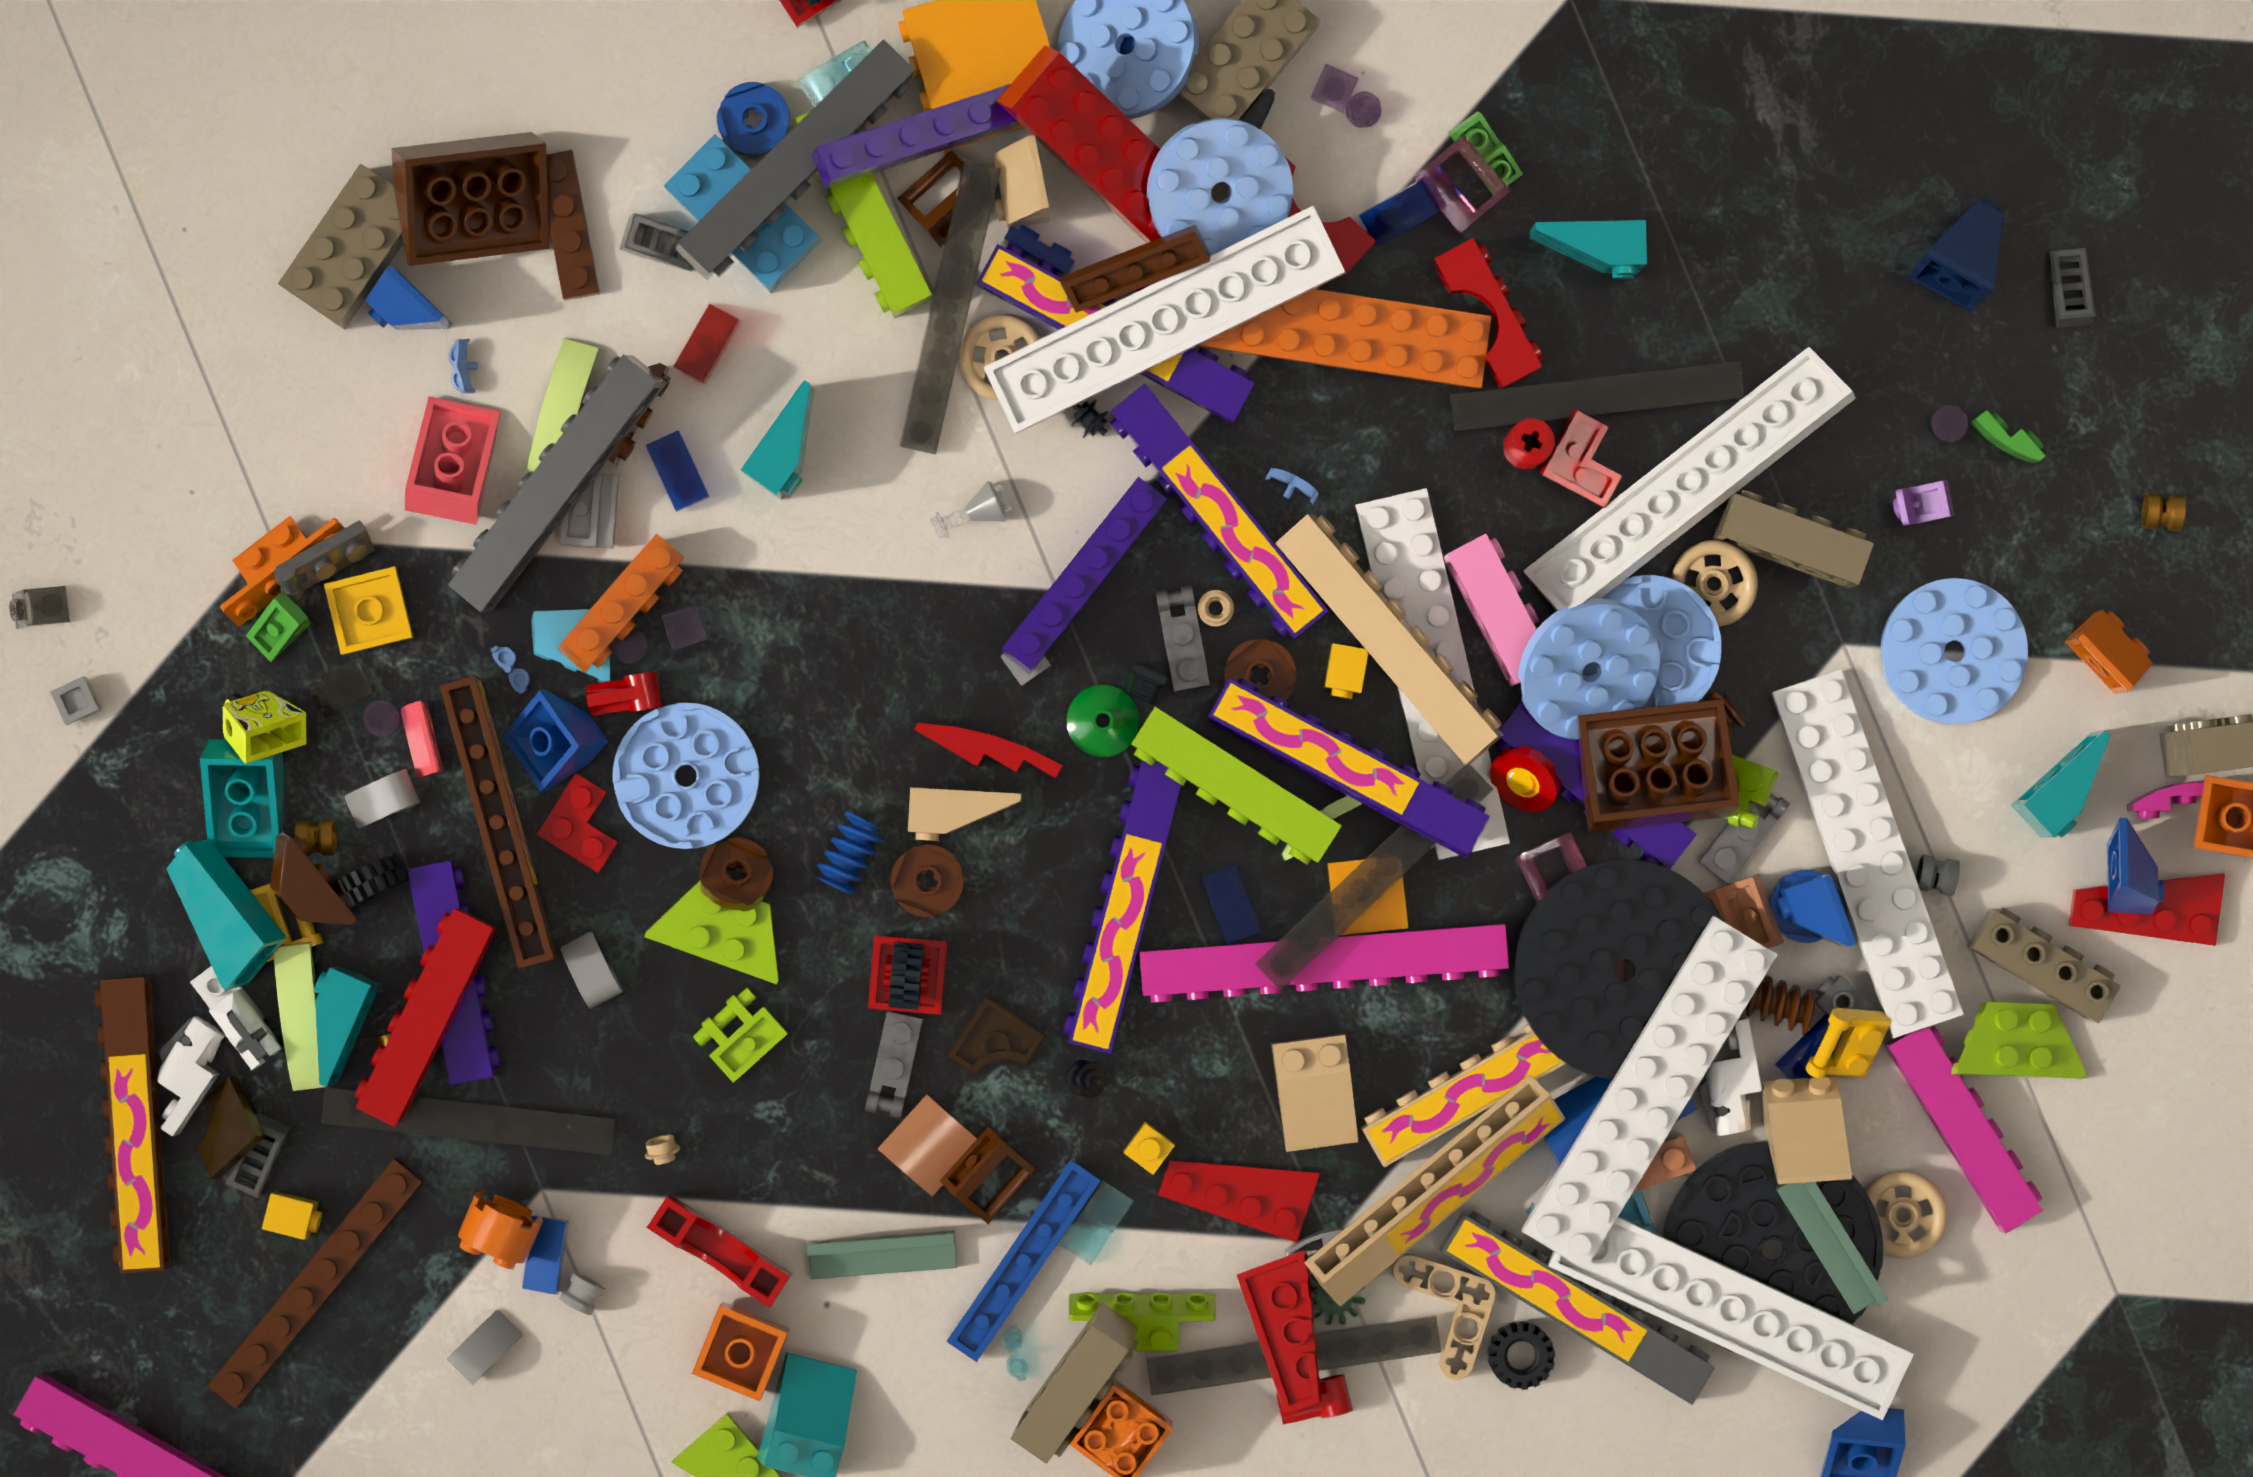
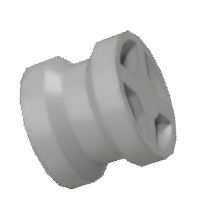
M573 1272L570 1277L571 1285L569 1289L563 1291L559 1299L584 1314L592 1315L595 1309L593 1303L597 1297L602 1296L605 1288L590 1278Z

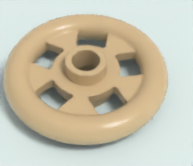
M996 314L981 319L968 330L960 346L959 365L965 381L976 393L985 398L999 401L992 385L984 380L986 372L983 367L995 362V356L999 351L1003 350L1008 352V354L1018 351L1019 349L1014 342L1022 337L1027 341L1028 345L1042 339L1030 323L1014 315ZM995 329H1005L1007 338L991 342L989 332ZM976 346L986 348L984 363H977L973 360Z
M1720 540L1703 541L1688 548L1676 561L1671 579L1685 585V578L1689 569L1699 572L1696 586H1686L1690 587L1703 599L1711 602L1709 608L1715 616L1718 627L1730 625L1738 621L1752 607L1758 591V576L1753 562L1739 547ZM1721 555V566L1711 565L1706 567L1704 556ZM1738 566L1742 573L1743 581L1733 584L1728 569ZM1718 577L1721 580V587L1717 590L1710 589L1707 585L1708 579ZM1731 592L1738 601L1734 606L1725 610L1720 601L1725 599Z
M1908 1171L1892 1172L1878 1178L1866 1190L1874 1207L1878 1199L1889 1202L1885 1210V1216L1877 1214L1881 1231L1888 1224L1891 1229L1899 1232L1894 1242L1882 1235L1884 1254L1897 1258L1916 1257L1931 1250L1942 1238L1948 1221L1947 1205L1941 1191L1926 1177ZM1910 1186L1911 1197H1895V1187ZM1928 1199L1933 1213L1922 1216V1210L1918 1201ZM1907 1208L1911 1213L1910 1218L1907 1220L1899 1219L1896 1214L1897 1210ZM1920 1224L1927 1233L1921 1239L1914 1242L1908 1232L1915 1230Z

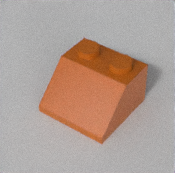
M2103 610L2095 611L2064 642L2114 694L2129 692L2153 664L2147 657L2150 651L2139 639L2134 637L2131 640L2122 631L2125 625L2113 612L2105 613Z
M2205 775L2193 848L2253 859V783Z

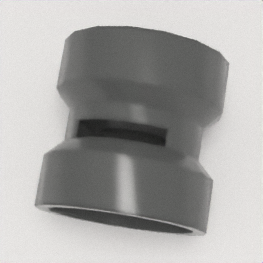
M1922 854L1916 873L1919 889L1921 891L1936 889L1941 894L1953 896L1958 883L1960 862L1953 859L1938 861L1934 856Z

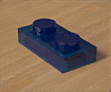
M1422 178L1363 211L1359 217L1371 237L1376 241L1375 244L1378 247L1434 216L1441 209Z
M1021 225L1019 230L1010 226L1004 237L1006 244H1013L1035 260H1042L1052 265L1063 275L1072 272L1075 260L1070 258L1072 254L1070 250L1053 242L1051 247L1038 241L1040 234L1024 225Z
M679 430L646 445L676 512L710 498Z
M1235 864L1201 876L1226 945L1261 932Z
M1827 1013L1774 1064L1787 1079L1813 1077L1807 1073L1805 1068L1810 1057L1816 1055L1830 1025ZM1843 1030V1032H1842V1034H1841V1036H1840V1038H1839V1040H1838V1042H1837V1045H1838V1043H1839V1041H1840V1039H1841V1037H1842V1035H1843V1033H1844V1030Z

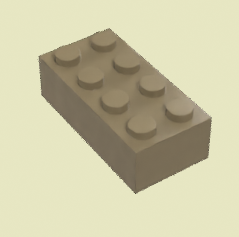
M1242 0L1194 58L1188 73L1190 78L1176 98L1204 121L1218 117L1241 120L1317 30L1320 19L1297 0Z
M360 163L280 279L278 285L345 330L404 244L394 186Z
M1742 490L1741 493L1733 494L1725 501L1712 540L1729 542L1745 552L1848 589L1860 584L1874 543L1865 540L1867 534L1848 527L1841 531L1831 528V521L1815 515H1811V518H1802L1796 515L1798 511L1796 508L1782 503H1777L1776 506L1761 503L1762 496Z
M2252 714L2169 725V733L2159 734L2165 777L2197 775L2253 767Z
M1102 1302L1023 1411L1010 1439L1046 1464L1054 1454L1060 1457L1070 1444L1071 1436L1076 1428L1081 1429L1091 1415V1409L1097 1399L1101 1401L1113 1383L1112 1379L1117 1371L1122 1372L1132 1358V1352L1138 1344L1134 1340L1138 1326Z

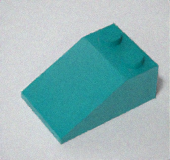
M1646 220L1535 222L1530 230V239L1601 273H1612V279H1633L1634 275L1638 274L1647 265Z
M803 380L740 469L747 477L780 500H782L785 494L791 497L803 481L799 474L803 469L814 397V389L806 380Z
M2106 730L2091 732L2011 805L2040 838H2055L2057 836L2062 838L2077 825L2074 818L2082 811L2111 736Z
M209 739L200 757L207 839L213 843L223 857L274 858L276 836L283 832V753L281 752L246 764L227 740Z
M342 966L331 967L327 973L322 971L314 988V992L319 993L315 1001L319 1084L325 1087L338 1084L381 985L377 981Z
M786 1352L757 1459L763 1466L807 1477H836L845 1445L857 1374L856 1369Z

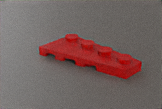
M2225 874L2163 880L2164 899L2163 902H2158L2153 914L2108 912V886L2075 889L2072 895L2068 926L2216 946Z
M1169 1160L1158 1195L1297 1243L1320 1172Z
M1307 1250L1237 1274L1285 1414L1322 1402L1309 1269L1304 1263L1308 1260Z

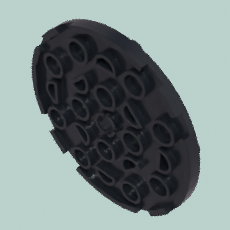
M1610 860L1594 863L1580 868L1556 882L1541 896L1542 898L1536 903L1529 916H1527L1519 934L1515 955L1514 983L1517 999L1529 1027L1539 1041L1569 1066L1584 1073L1611 1080L1615 1077L1712 916L1722 920L1712 902L1691 881L1666 867L1638 860ZM1627 959L1634 965V973L1629 980L1623 981L1617 978L1614 968L1618 961Z
M1756 1140L1730 1147L1705 1161L1688 1177L1675 1195L1664 1224L1663 1237L1851 1324L1859 1316H1862L1867 1307L1853 1314L1775 1189L1781 1184L1777 1182L1767 1140ZM1853 1175L1852 1179L1816 1182L1878 1282L1883 1265V1237L1879 1218L1868 1194ZM1769 1239L1777 1240L1782 1244V1253L1776 1259H1768L1762 1254V1247Z

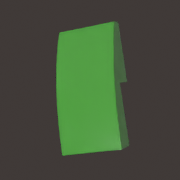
M1477 111L1448 132L1492 195L1497 194L1523 175L1506 146L1500 143L1482 113Z
M1986 410L1970 422L1988 441L2016 458L2034 464L2045 457L2041 451L2043 444L2031 431L2026 433L2021 428L2009 436L2005 432L2009 429L2007 424L1995 412L1991 415Z

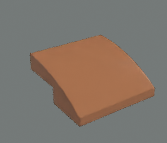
M1759 874L1704 893L1726 924L1767 949L1784 943Z
M926 1094L878 1147V1150L933 1197L943 1186L940 1179L977 1140V1137Z

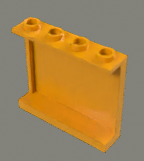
M935 0L902 10L904 20L898 22L903 42L911 41L915 54L908 57L910 66L915 69L913 76L914 78L921 76L925 90L919 91L924 112L1011 84L1044 45L1050 47L1036 0ZM1020 125L943 151L946 155L950 152L949 150L969 145L975 142H979L985 139H989L995 136H999L1005 133H1009L1015 130H1019L1024 127Z

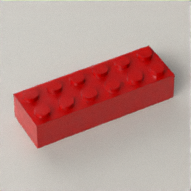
M1044 45L997 99V102L1031 135H1035V138L1144 242L1148 243L1161 238L1153 224L1147 198V183L1150 169L1161 149L1060 52Z

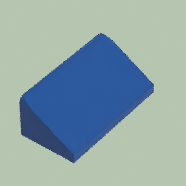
M532 1215L533 1220H536L538 1218V1216ZM541 1217L543 1223L525 1263L522 1288L557 1295L560 1288L569 1220Z

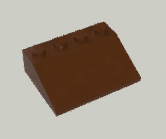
M533 132L391 148L393 186L407 264L409 266L550 249L546 143Z
M1723 699L1577 716L1583 797L1589 833L1731 817L1735 815L1740 807Z

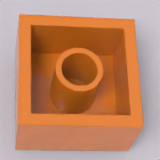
M722 1302L718 1307L692 1374L760 1401L765 1393L790 1329Z

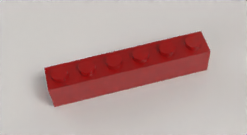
M453 908L451 914L448 912L444 913L436 930L441 935L435 947L429 945L420 962L424 969L419 979L413 978L405 991L404 998L408 999V1002L402 1013L396 1011L387 1029L392 1034L386 1046L380 1044L372 1058L371 1064L375 1066V1069L370 1079L364 1077L357 1088L355 1097L359 1101L355 1108L393 1127L401 1125L498 927L460 908Z

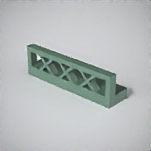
M1816 1182L1781 1184L1775 1189L1853 1314L1875 1301L1879 1306L1888 1301L1885 1293Z
M955 1230L812 1241L806 1245L807 1256H809L811 1279L957 1268Z

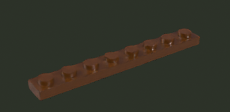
M393 1159L214 1377L208 1387L233 1408L237 1409L424 1181L398 1159Z

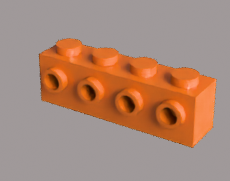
M656 533L566 636L557 650L584 673L592 665L599 668L611 655L612 651L608 646L617 637L623 641L636 626L631 621L640 610L646 614L660 598L655 592L661 585L665 583L670 587L683 572L679 565L684 556Z

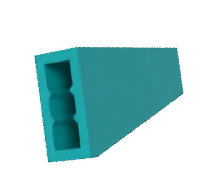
M209 839L194 843L192 841L185 842L175 851L174 855L176 857L166 868L221 987L227 991L247 985L287 937Z

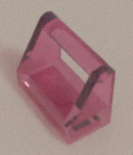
M1464 135L1413 177L1460 233L1476 223L1511 191ZM1457 151L1495 194L1477 210L1440 167Z
M1571 832L1564 833L1515 857L1537 902L1542 898L1541 896L1547 889L1533 862V857L1558 846L1570 873L1587 866Z

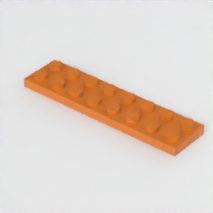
M1313 289L1197 347L1481 389L1492 316Z

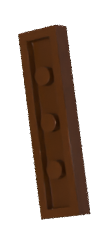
M573 150L546 154L549 228L563 300L598 295L600 290Z
M1192 225L1061 276L1060 284L1077 313L1210 262V253L1196 225Z

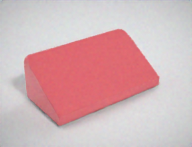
M417 701L401 708V716L416 776L422 778L442 773L444 768L428 703Z

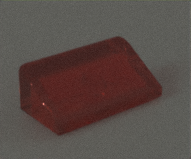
M709 304L673 367L706 385L741 321Z

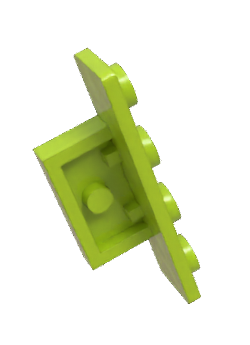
M1083 1292L1069 1295L1070 1321H1089L1103 1302L1138 1326L1134 1337L1138 1344L1133 1351H1179V1321L1213 1322L1216 1320L1214 1294H1203L1200 1292L1191 1294H1167L1164 1292L1154 1294H1131L1128 1292L1094 1294L1092 1292Z

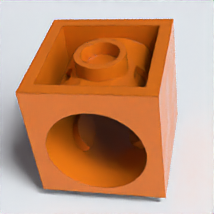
M1113 1378L1110 1389L1101 1401L1097 1399L1091 1409V1415L1081 1429L1076 1428L1071 1436L1072 1440L1069 1445L1113 1477H1138L1173 1430L1172 1420Z

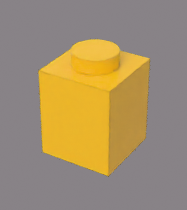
M1335 643L1331 645L1324 688L1332 689L1330 696L1352 699L1353 693L1361 694L1369 653L1366 649Z
M1145 1121L1123 1152L1153 1175L1174 1148L1175 1143Z
M275 1191L270 1194L262 1229L305 1240L311 1236V1232L317 1233L322 1218V1212L317 1211L319 1202Z

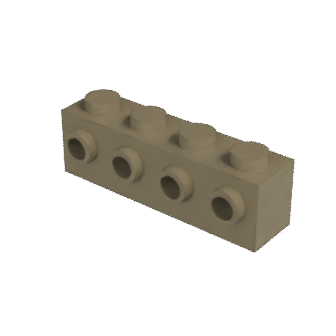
M2003 907L2000 912L1989 910L1967 948L2087 1020L2099 1023L2121 985L2113 981L2115 974L2098 964L2094 968L2081 962L2084 956L2069 946L2065 945L2062 950L2050 943L2053 937L2041 929L2033 926L2032 930L2029 931L2018 923L2021 918Z

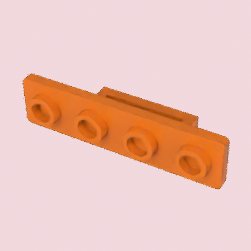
M291 516L287 517L232 560L248 584L221 604L220 608L237 626H241L248 620H251L258 612L269 605L273 598L281 593V586L277 583L274 576V570L277 566L343 530L345 527L337 518H333L307 538L296 521Z

